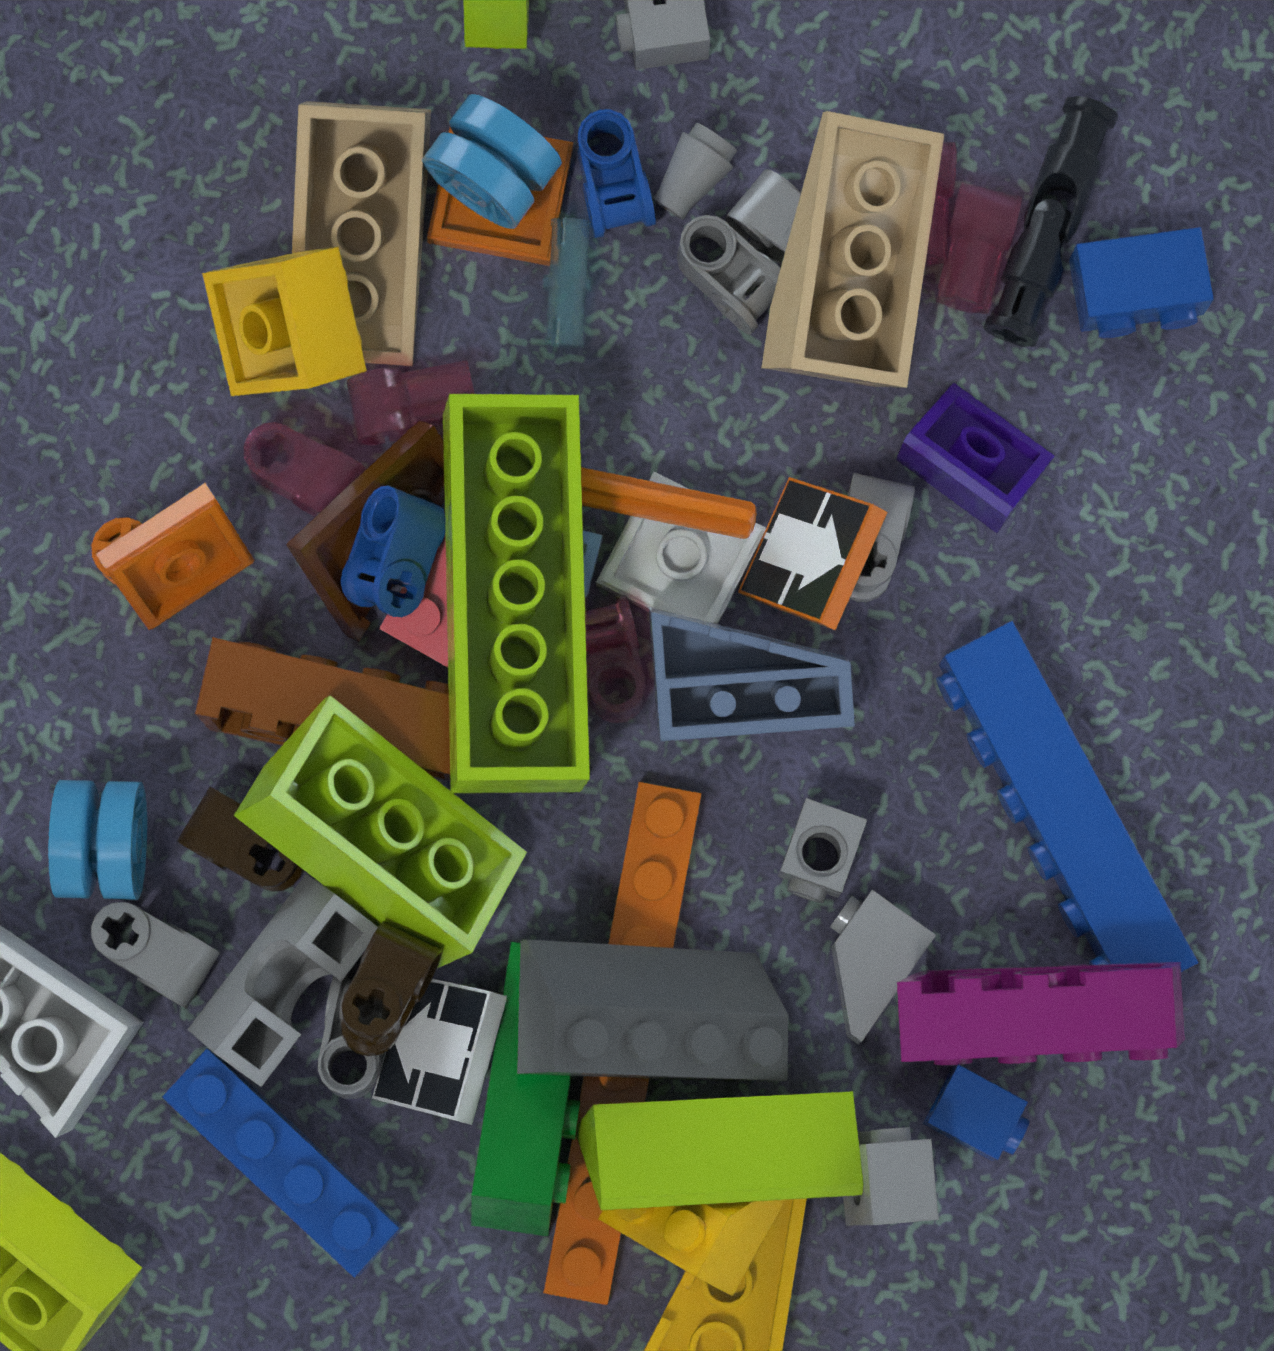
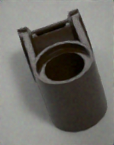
M210 786L176 842L223 870L228 868L265 890L278 892L293 887L301 879L304 870L279 851L278 855L280 858L286 861L284 868L280 872L269 869L262 876L266 866L258 860L260 853L264 849L269 852H275L277 849L234 816L240 803Z
M384 921L378 926L364 952L359 969L344 994L341 1004L342 1038L350 1049L357 1054L376 1056L392 1048L414 1006L421 1000L434 977L443 953L441 948ZM373 1010L382 1013V1019L375 1017L369 1025L360 1022V1017L367 1018Z

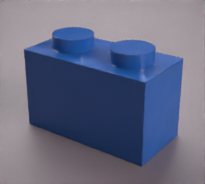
M1201 227L1076 244L1069 259L1080 331L1098 330L1100 338L1125 336L1136 331L1135 324L1160 321V327L1164 330L1188 327L1198 322L1197 316L1204 315L1214 300Z

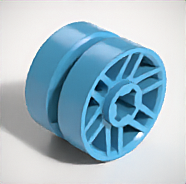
M470 94L449 121L454 134L440 133L422 158L423 166L440 186L462 204L499 226L515 229L534 203V197L530 190L542 191L558 170L562 161L553 146L520 117L488 98Z
M59 780L57 782L51 804L48 841L49 876L52 893L55 898L89 899L94 892L97 877L99 889L104 899L138 900L140 898L146 870L148 829L147 800L142 782L108 781L102 792L100 807L99 793L94 781Z

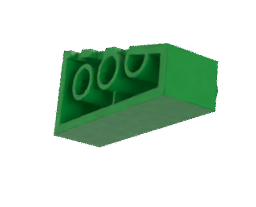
M511 942L503 996H507L495 1042L471 1194V1226L548 1237L553 1202L566 1204L571 1164L559 1163L562 1139L575 1140L580 1100L568 1099L572 1076L517 1074L520 943Z

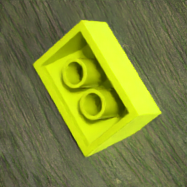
M0 1153V1342L11 1351H82L121 1302L142 1267L127 1256L122 1248L110 1242L80 1218L69 1205L59 1201L33 1180L18 1164L10 1161Z

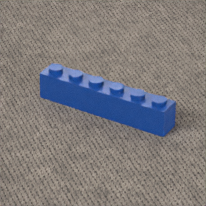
M1013 621L945 655L939 664L943 674L936 678L940 692L952 711L962 708L973 728V731L966 734L969 745L982 767L985 768L992 764L1004 785V787L997 790V795L1003 809L1014 824L1023 820L1035 842L1027 847L1035 868L1045 881L1054 877L1065 898V901L1058 904L1063 920L1075 938L1085 935L1096 955V958L1089 961V965L1181 962L1182 972L1198 964L1194 953Z

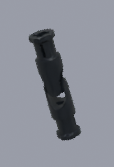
M1082 96L1067 97L1062 110L1066 115L1057 143L1049 145L1035 182L1024 214V231L1012 247L1001 276V281L1005 286L995 314L987 316L983 329L988 334L1021 347L1036 346L1039 334L1035 328L1046 299L1053 298L1063 271L1061 249L1064 240L1066 243H1069L1077 231L1101 166L1097 155L1106 130L1114 128L1118 118L1115 110L1091 98ZM1054 190H1067L1077 198L1072 213L1054 199L1041 200Z

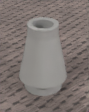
M696 123L689 134L682 132L660 188L652 200L677 218L683 220L689 210L734 168L730 161L737 150L712 130Z

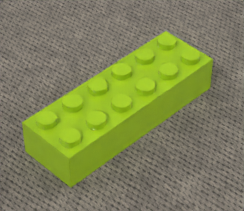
M449 394L443 413L451 793L581 792L590 780L579 395Z

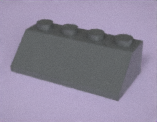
M521 940L517 1074L724 1082L787 1081L788 1014L756 953Z

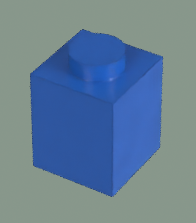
M955 1065L951 1068L923 1124L979 1155L995 1161L999 1159L1002 1151L1013 1155L1022 1141L1030 1123V1120L1021 1116L1028 1102L960 1065Z

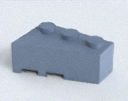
M648 607L657 730L660 741L855 726L850 661L843 655Z

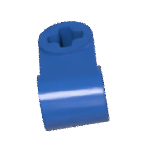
M611 109L597 110L590 113L581 122L578 130V160L584 181L583 192L594 238L603 237L606 229L642 222L646 227L656 225L648 180L645 171H642L634 132L629 120L621 113ZM600 133H610L615 135L623 146L612 156H600L590 149L588 143L594 136Z
M381 486L373 491L363 507L361 523L348 561L342 570L341 586L345 597L353 604L360 607L377 605L378 609L386 615L402 618L418 608L424 597L425 585L437 549L445 537V512L442 507L391 486ZM364 573L374 576V583L360 579L359 575ZM392 584L405 587L407 592L403 594L390 589Z

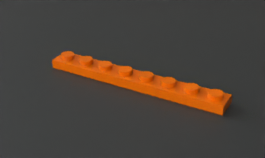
M638 782L608 944L673 948L702 793ZM584 1076L579 1099L578 1123L593 1105L645 1102L649 1079ZM576 1129L575 1140L571 1142L567 1163L571 1164L566 1204L560 1203L543 1293L608 1305L621 1233L598 1220L603 1210H600L577 1139Z

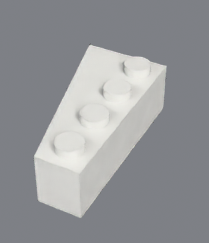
M0 925V1072L2 1073L0 1076L18 1096H23L40 1115V1121L56 1138L73 1130L144 1022Z

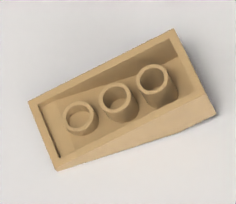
M306 101L298 105L292 253L338 246L342 265L347 274V287L356 326L361 336L362 353L365 363L413 366L428 172L423 166L422 158L429 150L431 109Z
M830 111L823 112L770 306L762 368L873 387L907 388L944 134Z

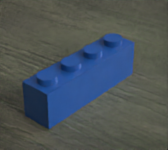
M207 1048L162 1096L169 1105L354 1278L360 1276L404 1228L230 1064Z

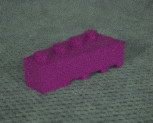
M1181 962L922 970L897 982L901 1062L934 1060L935 1065H962L973 1063V1058L998 1057V1063L1019 1064L1036 1062L1037 1055L1063 1054V1061L1090 1062L1102 1060V1052L1128 1050L1129 1060H1160L1168 1058V1048H1177L1185 1041Z

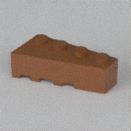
M212 637L195 711L197 717L210 731L282 746L323 699L331 695L432 777L450 781L449 688L447 683L426 681L425 687L420 688L400 683V675L380 669L363 668V672L358 673L338 668L337 662L318 656L301 655L300 658L276 653L275 649L250 642L235 643Z

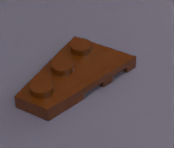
M420 420L286 544L341 631L347 637L360 642L371 623L365 619L371 607H360L347 600L342 592L341 576L351 553L361 523L362 510L368 497L381 486H391L435 503L440 507L445 501L444 443L434 425ZM364 573L359 575L360 579L374 583V576Z

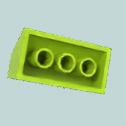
M331 695L323 699L263 766L234 814L237 819L377 927L384 921L441 948L443 953L437 968L473 953L527 853Z

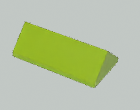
M853 1091L597 1104L589 1109L577 1125V1139L600 1210L857 1196L863 1193V1175Z

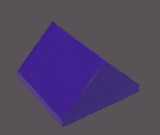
M953 383L908 433L901 445L896 460L991 530L998 533L1055 456L957 384Z

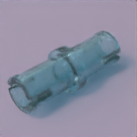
M554 218L551 219L550 274L543 275V289L549 291L544 345L559 348H572V346L573 348H584L586 293L592 292L593 278L587 277L591 221L576 218H563V220Z

